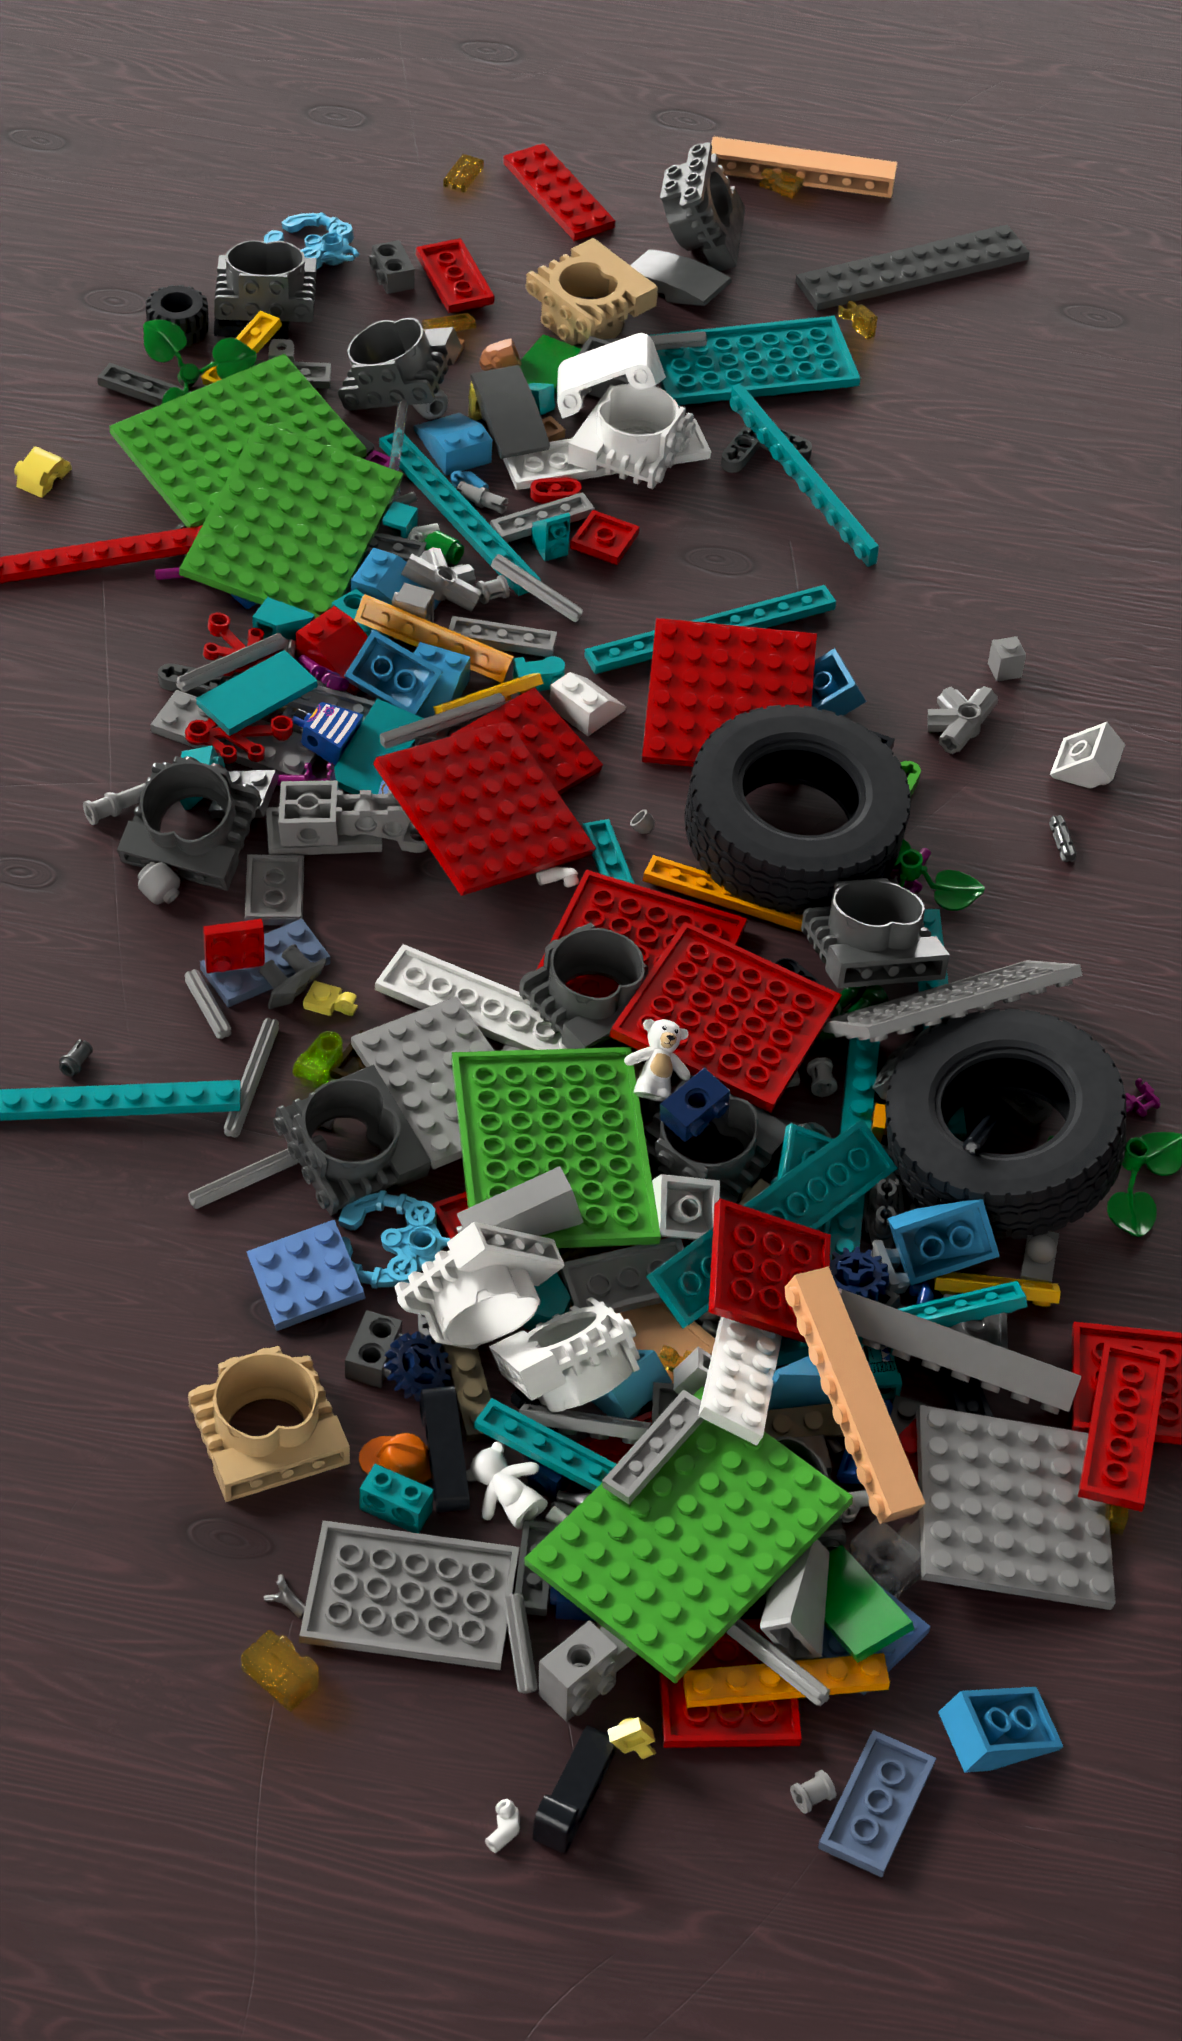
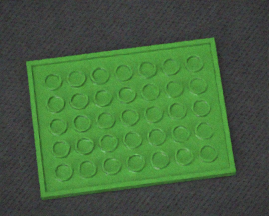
M285 354L110 425V434L187 528L204 524L259 421L360 458L365 457L367 453V448Z
M259 421L179 568V575L260 605L269 597L313 613L316 619L332 608L333 601L345 595L403 479V473Z
M631 1047L452 1052L451 1062L468 1208L560 1166L573 1190L584 1223L544 1234L541 1237L554 1239L557 1248L660 1244L661 1234L639 1096L634 1095V1088L637 1083L634 1065L629 1066L624 1062L626 1056L632 1053Z
M702 1386L696 1393L693 1394V1396L700 1399L701 1401L704 1392V1387ZM704 1419L630 1504L604 1489L603 1483H601L524 1558L525 1566L676 1684L853 1504V1496L765 1431L762 1439L756 1446Z

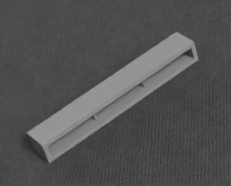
M838 1288L856 1335L863 1338L861 1344L880 1350L881 1344L893 1348L891 1355L907 1361L910 1360L911 1355L923 1359L921 1366L938 1372L940 1367L943 1366L953 1370L951 1373L952 1377L968 1383L971 1377L982 1381L980 1387L999 1393L1000 1388L1012 1391L1010 1398L1026 1404L1029 1403L1030 1398L1042 1402L1040 1409L1057 1415L1060 1409L1067 1412L1070 1411L1081 1375Z

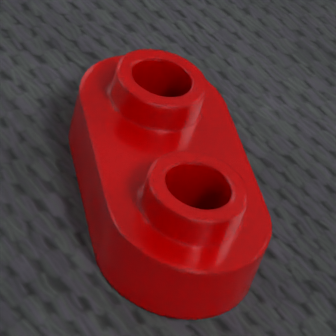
M573 478L537 479L531 483L530 497L537 503L546 504L581 493L582 486L578 480Z

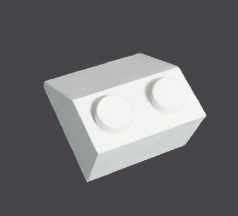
M572 672L567 673L551 684L550 705L562 718L586 736L591 735L626 710L625 705L591 680Z
M1107 722L1065 737L1050 775L1054 779L1089 789L1099 785H1107L1115 776L1114 774L1121 759L1125 743Z
M661 1174L652 1180L661 1237L696 1240L713 1228L714 1206L720 1199V1180Z

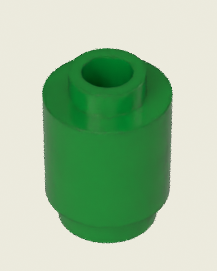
M439 530L428 534L424 541L426 542L425 551L430 550L432 547L440 548L447 564L452 563L456 565L464 554V546L460 544L459 540Z

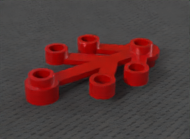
M211 614L208 620V630L211 635L222 637L233 649L219 646L216 643H206L203 649V656L208 660H216L219 656L224 657L246 647L229 630L230 618L226 614ZM259 628L249 629L247 646L263 640L264 632ZM276 651L270 655L263 657V660L258 659L252 663H249V665H245L234 671H231L225 674L224 676H231L234 674V672L243 673L244 671L276 655L277 653H279V651Z
M280 715L272 719L271 725L247 726L229 736L221 728H216L218 725L211 718L206 721L194 720L188 724L185 730V739L192 745H213L216 752L223 758L224 763L231 764L237 759V750L234 746L225 745L218 740V738H225L248 752L250 761L260 762L265 757L264 747L261 744L253 743L245 737L274 736L279 741H285L293 734V721L288 716Z

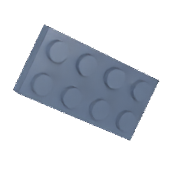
M302 918L264 934L265 963L274 960L275 964L287 978H290L296 972L281 956L293 944L297 945V948L310 962L315 963L325 958V966L330 964V955ZM205 960L200 961V970L228 1008L273 989L268 981L259 973V969L262 966L207 974Z
M873 1730L819 1841L818 1849L882 1878L935 1765L936 1757Z

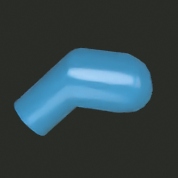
M454 471L451 474V481L455 487L461 481H464L478 488L485 487L489 489V485L473 472Z

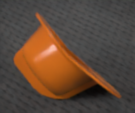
M402 1433L396 1436H380L367 1442L359 1452L360 1466L367 1475L374 1464H377L421 1484L431 1479L427 1446L420 1437L414 1434Z

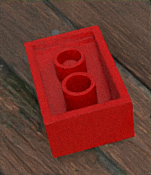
M333 606L296 632V654L298 657L306 655L320 666L334 671L340 677L345 678L344 675L368 636L353 618L336 606ZM349 683L346 691L356 695L361 690Z

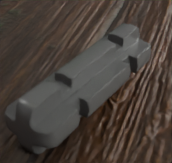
M1062 815L1052 816L1049 826L1051 831L1054 832L1052 834L1060 851L1061 859L1064 862H1073L1076 859L1077 852L1075 846L1072 845L1074 843L1066 826L1065 818Z

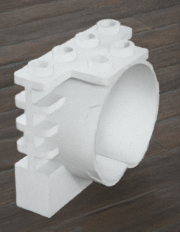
M630 384L610 385L570 441L568 463L596 472L602 466L606 468V474L611 475L615 471L620 473V479L625 480L627 476L634 477L633 483L639 485L643 480L648 482V488L654 489L657 483L663 481L667 468L673 466L677 453L683 451L687 438L693 436L696 424L693 423L694 415L688 412L685 416L686 408H678L675 399L659 387L652 386L638 390ZM641 429L653 434L636 435L625 433L621 430Z
M473 1222L447 1242L449 1251H439L435 1254L436 1260L433 1262L426 1261L422 1264L423 1273L413 1271L408 1275L410 1283L399 1282L395 1285V1290L398 1295V1303L406 1312L425 1315L430 1335L437 1343L476 1349L481 1344L512 1333L527 1323L535 1315L538 1305H540V1299L534 1285L539 1286L565 1265L554 1239Z
M590 1297L586 1299L588 1307L578 1308L574 1305L569 1308L570 1312L562 1315L556 1314L552 1316L553 1319L545 1323L540 1322L536 1324V1328L529 1333L521 1330L489 1346L501 1374L531 1400L538 1398L541 1405H546L550 1412L564 1411L586 1404L612 1391L625 1381L632 1372L640 1370L636 1361L640 1359V1355L633 1341L636 1332L629 1319L624 1320L620 1313L616 1314L611 1307L607 1308L603 1301L599 1302Z

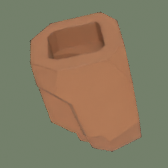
M506 339L488 345L482 351L479 364L482 370L488 371L515 365L521 366V360L513 340Z

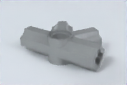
M432 547L430 550L424 551L421 558L411 554L401 573L402 576L426 589L435 591L434 599L440 601L448 599L470 612L475 607L482 593L480 589L473 586L476 581L473 567L470 564L448 567L445 556L440 548Z
M952 686L944 689L941 695L937 697V704L941 709H928V732H943L939 737V745L944 748L945 752L950 754L960 752L970 738L979 735L981 724L998 703V696L991 688L984 686L981 689H977L967 701Z

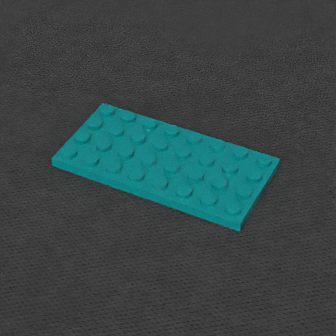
M835 316L652 334L706 332V346L656 350L666 376L665 379L659 382L661 389L665 390L666 393L675 399L678 406L730 400L732 386L741 383L752 397L847 388L860 385L859 373Z

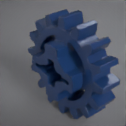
M845 1247L843 1248L842 1255L837 1252L832 1253L830 1271L837 1288L876 1302L878 1301L879 1294H886V1286H889L888 1265L882 1263V1256L878 1255L873 1258L872 1250L870 1249L865 1253H860V1247H856L854 1252H850Z
M416 1331L412 1335L407 1332L390 1344L391 1349L385 1353V1356L390 1361L384 1364V1368L392 1372L387 1377L388 1381L395 1380L397 1382L394 1390L404 1389V1398L406 1399L414 1394L416 1402H419L421 1389L445 1387L444 1384L451 1380V1377L446 1372L452 1368V1365L444 1362V1359L449 1356L448 1353H441L439 1351L441 1343L432 1344L431 1335L429 1334L422 1339L420 1331Z

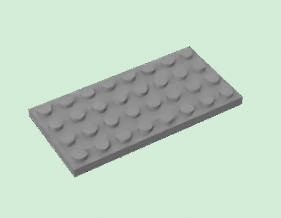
M1026 960L832 1017L827 1021L823 1031L833 1033L835 1037L846 1036L847 1039L858 1037V1040L870 1039V1042L882 1041L887 1039V1034L897 1031V1034L909 1033L914 1031V1026L923 1023L924 1026L936 1025L941 1023V1018L950 1015V1018H959L968 1014L967 1010L972 1008L986 1010L993 1008L994 1002L1003 1000L1004 1003L1013 1002L1021 999L1020 994L1029 992V995L1046 992V987L1055 984V987L1070 985L1073 983L1072 979L1083 976L1080 964Z

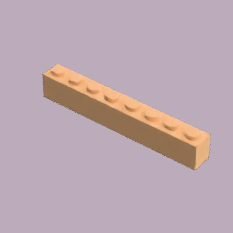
M713 136L711 154L715 153L717 155V165L723 166L724 175L892 198L897 162Z
M829 1266L794 1275L784 1287L786 1301L794 1310L797 1318V1328L800 1334L804 1336L809 1348V1358L817 1367L821 1377L822 1390L828 1395L833 1407L834 1420L840 1425L844 1434L846 1450L852 1455L857 1467V1477L860 1483L864 1485L869 1496L870 1509L877 1516L879 1524L914 1515L926 1503Z

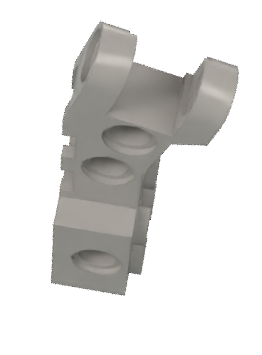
M338 780L281 781L278 821L281 846L338 845L339 835L368 834L396 840L402 851L422 853L429 848L424 840L416 841L412 839L410 835L420 834L415 826L409 823L411 820L390 790H388V794H372L371 790H360V794L343 795V791L338 789Z
M589 1620L539 1661V1696L567 1722L575 1714L577 1716L583 1714L589 1708L591 1701L599 1694H607L616 1683V1672L638 1654L603 1626L598 1629Z

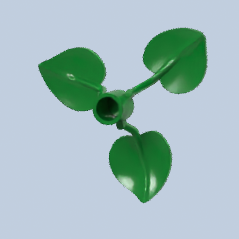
M159 319L150 320L143 324L144 348L149 357L156 362L165 363L172 360L175 355L178 367L180 368L177 378L184 391L177 387L170 388L164 394L162 404L188 394L189 387L194 386L199 376L212 367L217 366V375L219 378L224 379L253 367L257 358L256 352L240 340L225 338L220 340L213 348L212 356L215 362H211L205 367L198 369L196 365L191 363L184 364L178 351L186 346L187 339L185 333L178 325Z
M903 839L897 861L893 869H899L900 881L898 885L903 887L905 881H914L923 874L929 887L935 890V902L942 908L950 911H959L967 908L984 893L985 887L978 880L956 870L939 872L934 883L927 872V866H922L923 857L921 853L912 849L910 844Z
M1147 1133L1139 1138H1131L1126 1144L1122 1166L1126 1170L1131 1171L1127 1193H1114L1107 1203V1213L1117 1227L1135 1237L1146 1235L1153 1227L1157 1215L1156 1204L1148 1193H1133L1137 1173L1143 1164H1147L1148 1169L1156 1175L1169 1176L1175 1174L1182 1166V1134ZM1049 1136L1047 1142L1050 1141L1054 1136Z

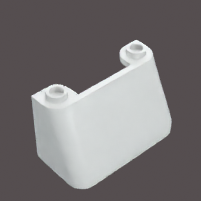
M637 333L563 361L558 368L557 404L562 419L574 415L581 408L585 407L584 397L592 391L591 386L626 374L630 385L635 389L642 390L657 385L665 379L666 376L651 337L645 333Z

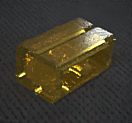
M268 1630L257 1639L256 1643L250 1645L242 1653V1670L288 1711H293L304 1698H307L319 1686V1669L309 1656L302 1658L294 1651L295 1647L289 1638L285 1635L278 1637L272 1630Z

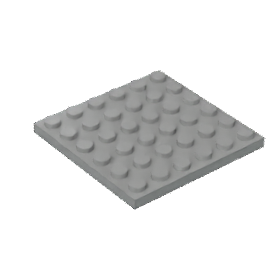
M919 1405L916 1410L918 1486L926 1503L919 1509L921 1580L1111 1610L1115 1605L1108 1504L1078 1497L1088 1433Z

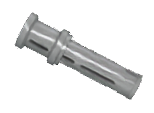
M146 782L117 794L107 792L103 798L92 802L90 800L84 801L83 810L89 823L95 825L102 818L110 815L116 817L122 812V809L140 803V795Z

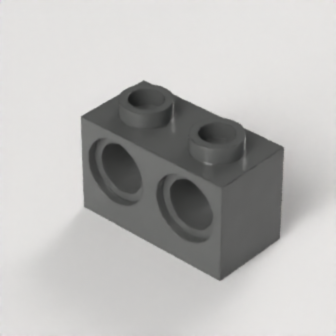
M400 240L372 245V255L369 256V264L371 270L376 271L377 281L379 285H383L386 293L415 289V269Z
M366 1310L345 1359V1378L382 1388L385 1378L392 1374L391 1370L384 1368V1364L390 1361L385 1356V1353L391 1349L390 1344L404 1335L402 1333V1320Z

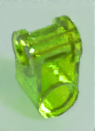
M333 1031L321 1033L296 1060L292 1071L293 1076L297 1078L303 1077L311 1081L315 1088H319L327 1083L330 1078L329 1069L343 1053L341 1036Z

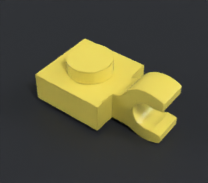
M314 980L303 1000V1007L306 1010L331 1016L334 1010L348 1016H353L358 1008L354 1004L357 995L351 992L342 993L340 987Z
M639 1717L625 1719L618 1726L608 1729L610 1742L624 1754L634 1750L641 1759H646L656 1754V1751L650 1745V1743L655 1742L653 1729Z

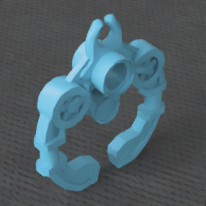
M322 212L289 216L282 222V229L289 233L297 232L304 226H326V230L329 233L323 236L315 234L306 236L304 239L306 248L300 250L304 253L305 258H317V269L322 266L323 262L328 265H338L344 261H353L354 257L359 256L358 251L349 245L354 239L352 225L342 222L336 217H327ZM271 230L265 235L264 242L284 241L283 233Z
M381 1190L379 1193L366 1195L342 1209L338 1220L339 1225L349 1230H356L363 1224L366 1213L375 1210L383 1211L385 1206L396 1208L397 1214H405L407 1227L390 1228L381 1235L383 1248L397 1255L389 1261L386 1269L376 1267L374 1272L362 1270V1264H355L352 1261L360 1283L371 1284V1288L376 1289L395 1287L399 1282L410 1283L408 1279L409 1274L413 1271L420 1272L422 1264L426 1261L433 1262L436 1260L435 1254L444 1247H447V1242L451 1239L441 1236L436 1226V1210L431 1203L418 1201L407 1196V1194L401 1193L400 1196H396ZM342 1237L351 1259L353 1250L350 1239Z

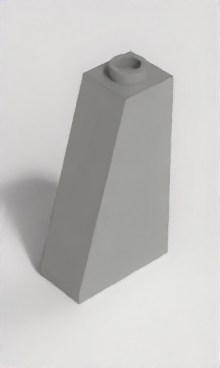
M559 1166L457 1213L461 1226L456 1227V1230L460 1233L471 1223L478 1222L541 1236L577 1226L584 1222L573 1190Z
M818 1539L771 1586L760 1623V1629L793 1661L822 1657L830 1553Z

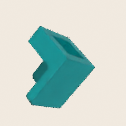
M528 384L540 416L555 409L554 384Z
M394 501L383 517V525L401 530V537L408 538L412 529L418 526V508Z

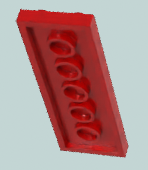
M544 143L503 156V164L573 241L615 228V219Z
M1104 1342L1078 1497L1140 1512L1143 1511L1167 1355Z

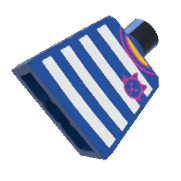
M321 702L312 714L298 708L292 721L293 724L303 728L302 745L336 766L362 724L363 715Z

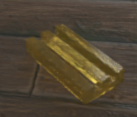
M462 154L443 179V186L448 187L451 184L454 190L461 187L460 191L465 193L484 167V160ZM461 170V173H460V175L457 177V179H454V178L456 177V175L459 173V171Z
M465 313L426 319L422 321V327L424 330L454 327L455 331L476 328V322L470 314Z

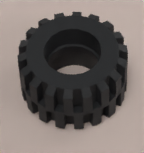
M168 285V287H161L158 291L152 292L151 296L147 298V321L159 319L178 325L185 333L187 347L192 346V343L197 344L206 337V333L209 331L208 302L201 291L194 290L190 286Z

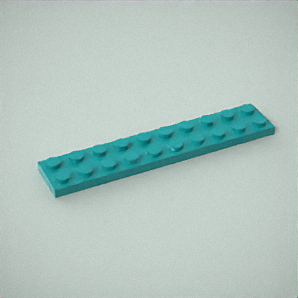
M861 1119L743 1206L816 1230L898 1168L865 1121ZM713 1228L646 1276L682 1328L687 1327L709 1310Z

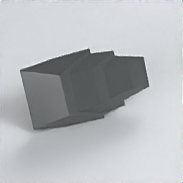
M296 944L289 946L282 953L281 957L296 972L290 978H287L275 964L274 960L266 962L259 969V973L274 988L271 992L268 1008L272 1009L293 1003L294 999L306 990L308 984L320 976L325 967L326 959L322 958L315 963L310 962L297 948Z
M886 1179L880 1180L878 1184L865 1193L862 1221H864L865 1234L869 1235L872 1249L874 1240H882L885 1248H892L894 1238L888 1218L904 1213L902 1186L896 1185L891 1179H889L888 1184H885Z

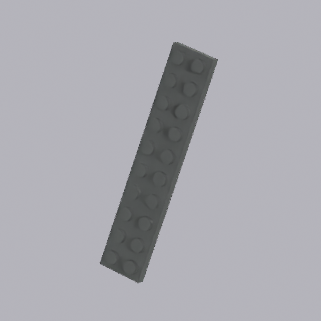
M1007 224L797 274L796 283L815 310L818 311L1029 259L1030 252Z

